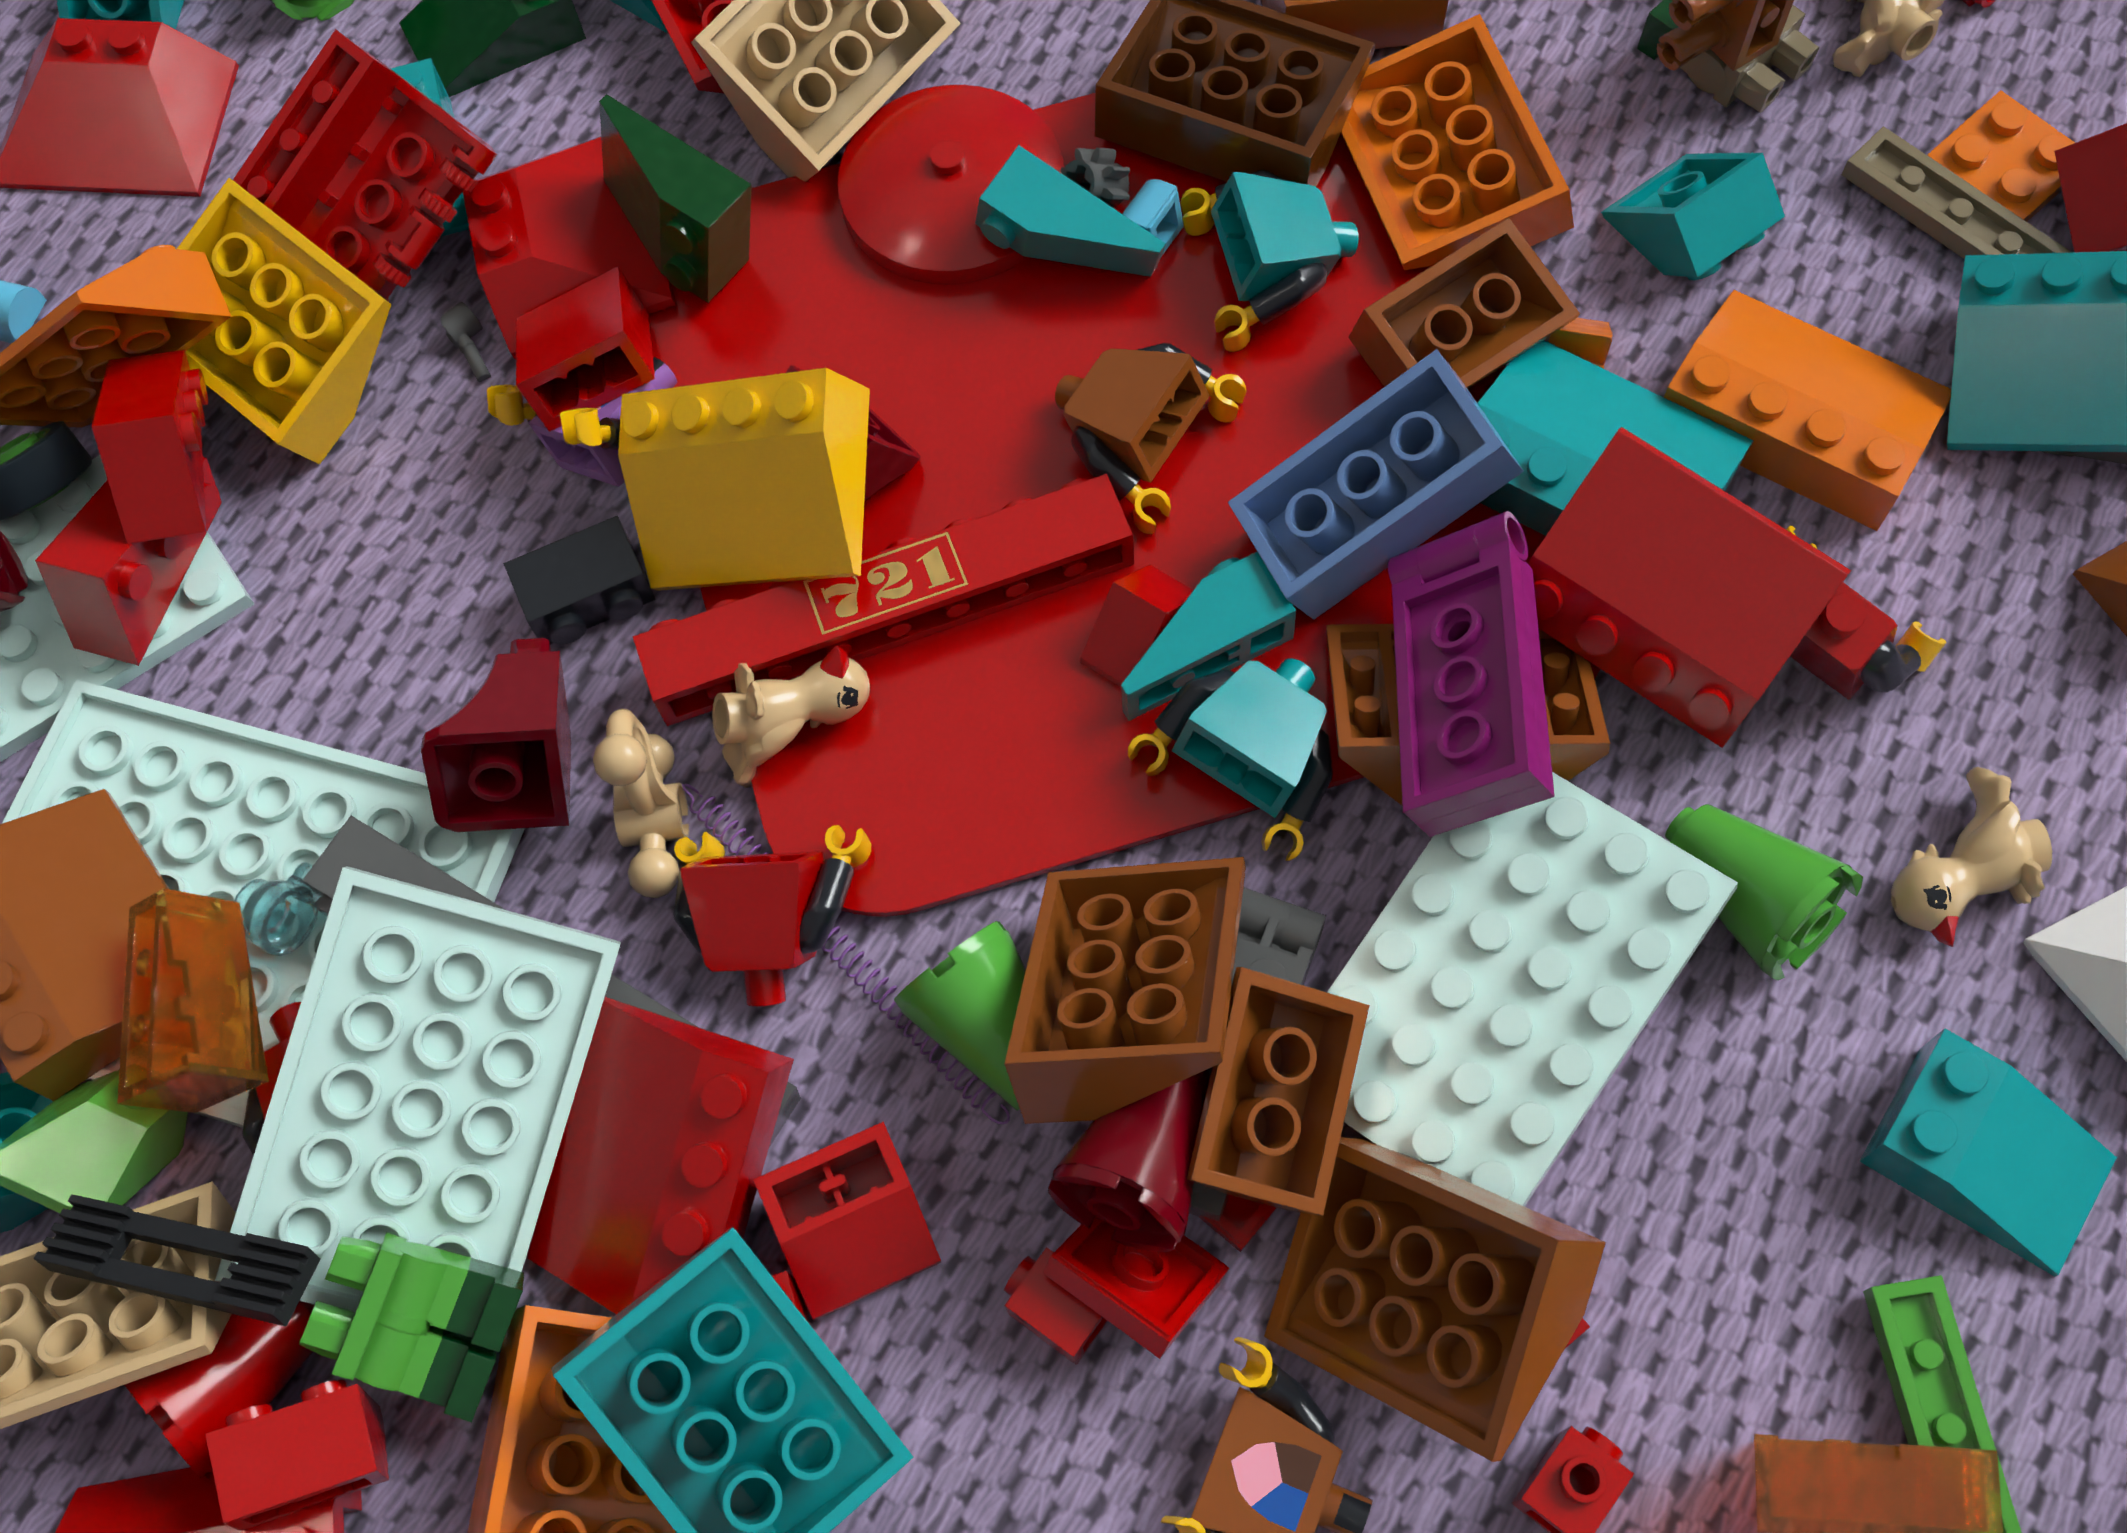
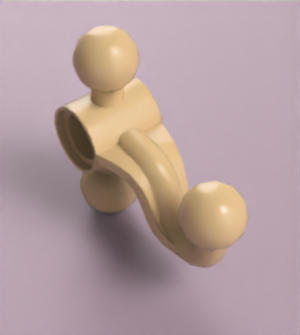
M621 708L609 716L606 725V737L596 746L593 763L599 777L613 785V814L620 844L623 847L640 845V851L630 861L628 869L630 885L637 893L645 897L659 898L669 894L677 885L679 876L678 863L672 854L666 851L665 842L689 836V824H682V816L688 815L687 800L680 782L663 784V779L671 772L675 760L671 744L658 734L647 733L643 724L630 710Z

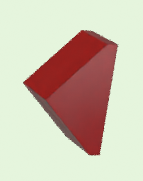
M1150 564L1114 581L1080 656V663L1121 687L1124 680L1194 590Z

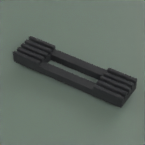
M73 1194L68 1199V1202L73 1205L71 1210L63 1208L59 1214L64 1219L63 1224L54 1223L51 1228L56 1236L54 1239L46 1237L42 1243L48 1248L46 1253L37 1252L33 1258L52 1272L281 1326H287L321 1260L308 1246L250 1233L242 1236L134 1212L127 1206ZM136 1239L238 1262V1264L231 1263L227 1269L232 1274L231 1278H223L219 1283L124 1261L121 1258L131 1240Z

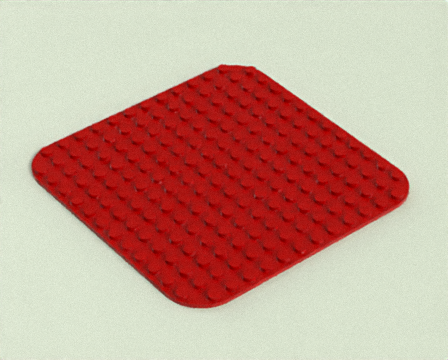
M1095 93L1034 109L1055 135L1062 153L1064 167L1071 161L1076 160L1075 149L1077 148L1096 149L1098 147L1116 150L1114 163L1130 168V173L1128 174L1129 200H1124L1121 204L1114 206V209L1121 214L1145 182L1151 179L1162 180L1177 186L1180 206L1181 198L1185 191L1191 188H1201L1208 192L1209 195L1215 193L1216 186L1226 183V181L1095 137ZM1340 134L1326 170L1316 187L1323 193L1332 221L1352 222L1356 225L1359 234L1357 250L1350 258H1339L1327 276L1325 285L1318 292L1266 325L1258 321L1250 326L1251 337L1249 343L1243 349L1235 352L1227 351L1224 348L1223 338L1229 332L1238 329L1239 326H1228L1225 330L1216 332L1215 316L1223 306L1237 305L1244 310L1251 304L1249 301L1238 300L1215 223L1211 230L1198 236L1188 234L1183 227L1160 258L1158 266L1151 277L1027 257L1013 268L984 280L963 284L939 285L914 281L896 275L874 262L856 244L844 221L838 195L840 163L821 168L806 182L797 176H792L752 187L748 262L709 303L690 291L685 292L672 285L676 305L649 314L653 357L663 361L672 370L677 378V384L674 387L786 373L789 367L793 365L802 370L828 368L869 388V408L915 449L921 457L911 470L894 479L864 501L862 557L883 551L891 543L900 539H918L941 531L955 520L962 518L976 519L1002 510L1005 505L1016 499H1034L1060 490L1063 485L1072 480L1094 478L1072 447L1071 438L1073 432L1063 416L1064 410H1061L1056 404L1055 392L1059 381L1066 375L1085 378L1102 352L1110 348L1138 350L1161 343H1170L1211 368V376L1218 379L1223 375L1233 374L1243 379L1246 386V395L1243 403L1235 402L1239 408L1235 420L1225 423L1215 419L1209 412L1208 398L1153 480L1147 482L1140 479L1137 483L1143 489L1158 488L1169 497L1171 505L1169 517H1166L1155 506H1146L1142 509L1146 515L1154 520L1156 524L1155 533L1147 534L1140 531L1133 521L1134 505L1125 497L1119 501L1133 533V565L857 660L856 662L866 671L870 683L869 697L863 708L847 721L834 725L821 723L817 728H811L810 720H808L790 743L773 757L756 767L755 776L751 783L762 825L773 853L822 851L824 861L825 859L832 858V853L825 843V833L828 828L840 825L845 832V839L841 849L850 847L856 839L857 830L862 828L872 844L871 853L863 864L852 867L854 869V876L842 911L865 916L890 917L923 911L1260 809L1172 752L1176 743L1175 740H1172L1166 747L1169 759L1165 769L1157 775L1148 776L1146 774L1147 769L1156 762L1159 756L1158 747L1154 745L1142 747L1138 755L1131 761L1128 757V746L1138 735L1154 733L1158 728L1154 721L1171 700L1128 721L1122 709L1121 687L1080 663V656L1114 581L1150 564L1194 590L1200 581L1207 577L1210 571L1219 563L1230 558H1239L1241 560L1257 552L1228 502L1385 387L1348 337L1365 308L1431 266L1410 270L1403 269L1342 135ZM1504 365L1468 389L1477 403L1507 365ZM1479 503L1419 546L1501 513ZM1519 523L1527 541L1528 558L1524 562L1528 563L1545 538V535ZM1388 568L1314 620L1293 605L1296 609L1293 639L1249 660L1259 661L1276 672L1285 659L1292 658L1304 662L1313 671L1315 682L1308 693L1323 702L1327 709L1321 728L1330 737L1333 776L1328 788L1364 778V776L1338 757L1326 627L1327 625L1394 624L1392 584ZM776 582L701 587L700 589L706 611H708L712 605L726 599L740 600L766 591ZM1590 662L1595 680L1601 669ZM1245 663L1235 667L1230 671L1234 673L1237 672Z

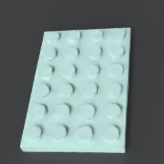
M1553 772L1555 797L1433 836L1327 992L1370 1005L1344 1123L1378 1146L1415 1158L1524 1207L1738 885V882Z
M343 867L230 1233L242 1236L250 1233L308 1246L321 1260L300 1301L315 1304L317 1300L352 1312L356 1311L363 1291L325 1280L341 1237L369 1240L382 1244L387 1232L406 1238V1242L428 1245L522 1272L621 942L352 867ZM221 1259L215 1281L221 1282L223 1278L230 1279L232 1274L227 1269L231 1263L238 1264V1262Z

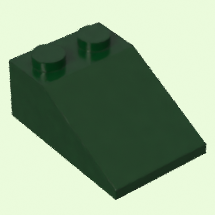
M422 0L399 22L417 60L432 59L449 97L586 39L572 0Z
M606 94L599 101L604 181L660 273L666 276L669 282L679 290L690 291L709 303L749 260L752 184Z

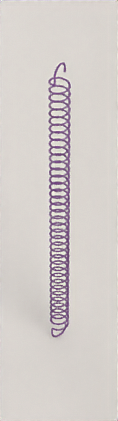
M682 784L683 790L692 799L690 804L691 813H698V820L705 821L707 829H713L714 837H720V843L728 845L729 853H736L738 855L740 849L748 840L750 841L747 845L753 842L754 836H749L739 845L737 851H732L730 846L734 838L742 831L743 833L740 837H743L746 833V828L738 830L732 836L729 843H725L723 841L725 832L734 823L736 824L732 829H735L739 821H732L725 827L721 835H717L715 829L718 823L725 816H727L725 821H728L731 817V812H726L720 816L714 827L708 826L707 822L711 814L721 807L717 812L720 813L723 810V804L715 806L709 812L706 819H702L700 817L701 810L710 800H712L710 805H713L716 797H709L703 802L698 811H694L692 809L694 797L685 786L699 794V791L689 784ZM755 845L747 853V855H750L756 848L758 849L755 853H758L761 850L762 845ZM840 926L833 928L828 938L833 932L837 934L840 931ZM843 935L838 939L832 949H825L823 946V951L830 952L831 960H838L839 968H847V977H855V985H863L862 992L864 994H871V1002H880L879 1010L888 1011L887 1018L889 1020L896 1019V1028H904L903 1035L905 1037L913 1036L912 1045H921V1043L914 1042L921 1030L920 1028L915 1033L908 1035L906 1031L912 1021L909 1020L906 1026H899L898 1022L903 1013L900 1012L898 1017H890V1012L896 1004L895 1001L889 1008L883 1009L881 1007L886 996L889 993L895 992L897 985L887 990L881 999H873L876 990L881 984L885 985L889 977H884L875 986L873 991H865L868 981L873 975L877 976L880 973V968L875 969L865 982H857L861 971L865 967L869 968L872 960L865 962L856 974H849L851 965L856 959L859 960L864 956V951L859 952L850 961L849 965L842 966V958L849 949L850 951L855 949L856 943L850 944L841 956L836 958L832 956L835 948L840 942L845 943L848 935ZM927 1036L921 1045L920 1053L923 1055L930 1053L929 1063H937L938 1060L932 1061L931 1057L938 1048V1043L931 1052H923V1048L930 1036ZM947 1051L943 1054V1056L937 1064L938 1072H945L947 1070V1068L942 1070L940 1069L942 1061L948 1054H950ZM957 1059L948 1068L945 1076L946 1081H953L956 1078H948V1075L953 1066L959 1062ZM966 1067L959 1073L954 1082L955 1090H961L964 1087H957V1083L964 1072L968 1071ZM974 1075L965 1086L962 1094L964 1099L972 1097V1095L965 1096V1093L970 1084L978 1079L977 1076ZM985 1083L974 1094L971 1100V1107H980L981 1104L974 1105V1101L981 1090L987 1087ZM993 1091L982 1104L981 1110L991 1121L997 1124H1007L1010 1121V1115L1002 1104L1000 1107L1007 1114V1119L1003 1122L993 1119L984 1110L988 1101L997 1094Z

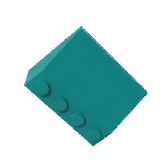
M2127 251L1965 255L1958 304L1947 450L2127 452Z
M1543 340L1510 361L1477 403L1524 470L1523 473L1480 503L1499 513L1509 511L1516 517L1519 523L1546 536L1620 427L1628 430L1724 491L1750 449L1753 440Z
M734 1227L729 1228L615 1315L551 1368L554 1378L676 1533H830L914 1458Z

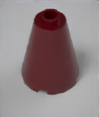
M1207 1070L1202 1071L1092 1121L1053 1170L1048 1193L1058 1207L1089 1229L1095 1217L1116 1227L1111 1240L1123 1245L1149 1252H1170L1174 1250L1177 1242L1180 1243L1187 1228L1194 1182L1187 1180V1174L1210 1081V1073Z

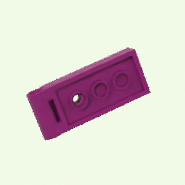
M1509 511L1394 556L1388 561V573L1392 584L1403 813L1429 837L1555 797L1533 569L1527 562H1524L1528 558V546L1522 527L1516 517Z

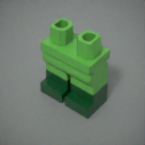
M387 1232L382 1244L369 1240L341 1237L325 1280L363 1291L355 1312L316 1300L299 1345L321 1356L336 1360L332 1375L352 1381L355 1377L373 1387L389 1391H399L445 1407L444 1414L472 1423L495 1364L496 1352L500 1351L523 1292L524 1272L428 1245L406 1242V1238Z

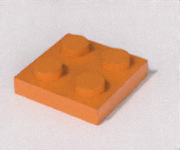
M2000 90L1928 153L1927 156L2028 222L2062 191L2054 151L2075 142Z

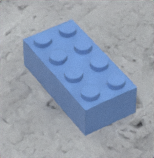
M1436 349L1239 493L1228 504L1285 598L1314 620L1388 568L1390 558L1418 547L1523 473L1524 470L1460 377Z

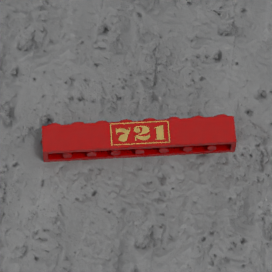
M1104 474L1092 479L1078 478L1066 483L1060 490L1034 499H1016L1005 505L1002 510L976 519L962 518L955 520L943 530L918 539L904 538L897 540L883 551L862 557L861 576L776 582L766 591L740 600L726 599L712 605L708 611L682 620L669 619L653 625L649 631L632 637L652 700L666 726H670L713 711L714 699L718 693L736 692L734 671L738 668V663H747L754 674V681L762 679L791 680L797 678L812 665L823 660L836 645L844 649L849 658L857 661L1133 565V533L1108 475Z

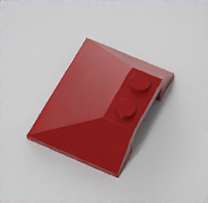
M57 18L32 54L0 148V188L200 197L239 65L235 60L163 22Z
M601 136L477 179V185L471 193L465 189L463 190L477 274L509 352L515 360L516 318L619 266L648 314L676 305L671 283L666 276L660 273L604 181Z

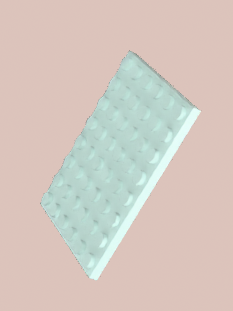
M76 679L2 822L3 824L101 789H106L112 795L228 984L86 1080L90 1081L124 1067L134 1065L191 1091L189 1112L243 1128L248 1092L255 1085L250 1069L255 1057L279 1043L269 1023L270 1017L281 1007L302 1001L327 920V916L313 906L319 899V896L302 880L350 816L355 817L492 902H495L525 828L454 832L442 828L434 820L425 773Z

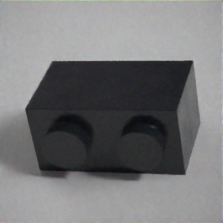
M618 515L503 563L527 623L537 638L548 639L550 645L553 643L558 645L572 643L580 639L586 633V629L607 620L631 618L641 611L643 605L656 600Z

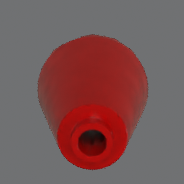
M299 1301L287 1326L232 1314L211 1354L125 1384V1387L145 1413L151 1416L163 1431L162 1434L200 1478L212 1470L205 1434L227 1427L225 1418L234 1412L256 1405L270 1404L313 1353V1351L299 1345L315 1304Z

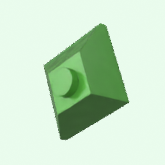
M134 1065L77 1085L57 1100L51 1102L0 1144V1186L58 1213H61L63 1208L71 1210L73 1205L68 1202L71 1194L124 1205L175 1159L182 1150L191 1091Z

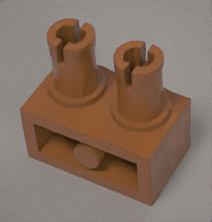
M1672 0L1673 2L1669 3V14L1678 27L1659 38L1658 41L1660 43L1657 44V54L1665 67L1675 71L1688 63V61L1711 49L1732 71H1735L1778 45L1794 0Z

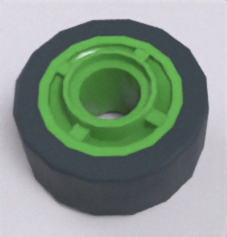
M64 421L53 422L35 431L22 434L0 447V521L35 508L53 498L83 474L92 464L91 456Z

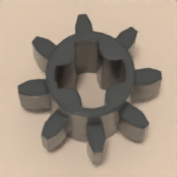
M1098 147L1096 149L1077 148L1075 149L1076 160L1071 161L1065 167H1061L1060 172L1112 208L1121 204L1124 200H1129L1128 174L1130 173V168L1114 163L1116 158V150Z

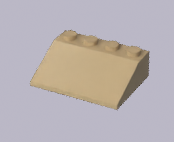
M733 0L691 43L758 146L788 178L797 176L806 182L842 148L961 23L940 0Z
M213 1181L133 1209L134 1212L229 1233L236 1214ZM136 1239L131 1240L121 1258L124 1261L215 1281L221 1263L220 1258ZM43 1241L0 1256V1429L211 1354L232 1314L49 1271L33 1259L37 1252L46 1253L48 1248L42 1244Z

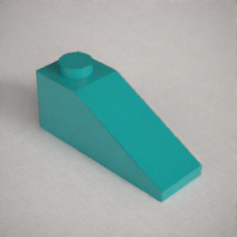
M1018 145L979 198L975 224L980 227L983 235L994 245L1004 249L1010 247L1025 257L1151 277L1158 266L1166 245L1165 242L1020 145Z
M1258 551L1241 560L1239 558H1230L1215 566L1208 576L1200 581L1121 684L1122 709L1128 721L1172 700L1184 684L1190 680L1224 669L1230 671L1293 639L1296 609L1285 598Z

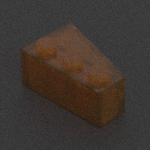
M163 888L129 907L117 1104L197 1113L269 1082L240 902Z
M1754 1434L1757 1532L2003 1533L1997 1450L1908 1444L1851 1443L1850 1440L1823 1439V1441L1778 1439L1776 1435Z

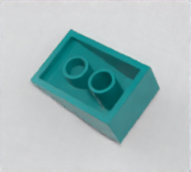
M1945 1028L1919 1049L1859 1162L2056 1277L2059 1275L2117 1157L2015 1068Z

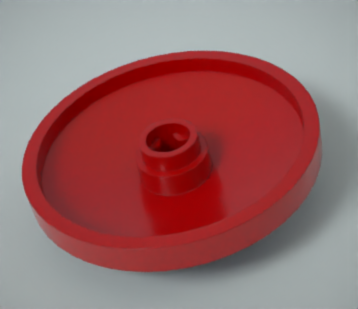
M943 85L906 94L876 111L852 136L846 146L838 171V195L844 221L856 244L869 258L884 269L904 278L942 285L971 283L996 276L1013 268L1027 257L1022 256L1010 247L1007 249L1000 248L983 235L980 227L975 224L979 198L1018 145L1059 172L1061 167H1064L1060 146L1047 123L1034 110L1005 93L980 86Z

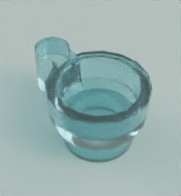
M308 862L301 863L287 880H252L244 885L236 895L232 906L234 922L243 928L244 934L254 945L265 952L278 956L292 953L312 933L318 916V910L313 905L319 899V896L302 880L313 864Z

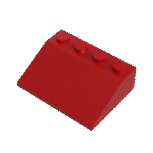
M1620 427L1528 562L1529 566L1533 569L1538 628L1721 748L1724 747L1760 699L1851 571L1623 427Z
M604 997L539 1212L527 1259L617 1315L729 1228L734 1227L743 1239L757 1192L753 1179L762 1174L794 1059Z

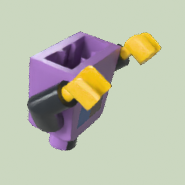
M653 357L655 379L628 393L673 388L677 384V378L663 361ZM504 384L487 388L488 412L500 422L509 426L519 425L524 422V419H527L528 424L560 467L617 487L625 482L618 456L622 396L598 408H579L563 411L560 413L562 426L549 432L530 404L523 403V395L516 385Z

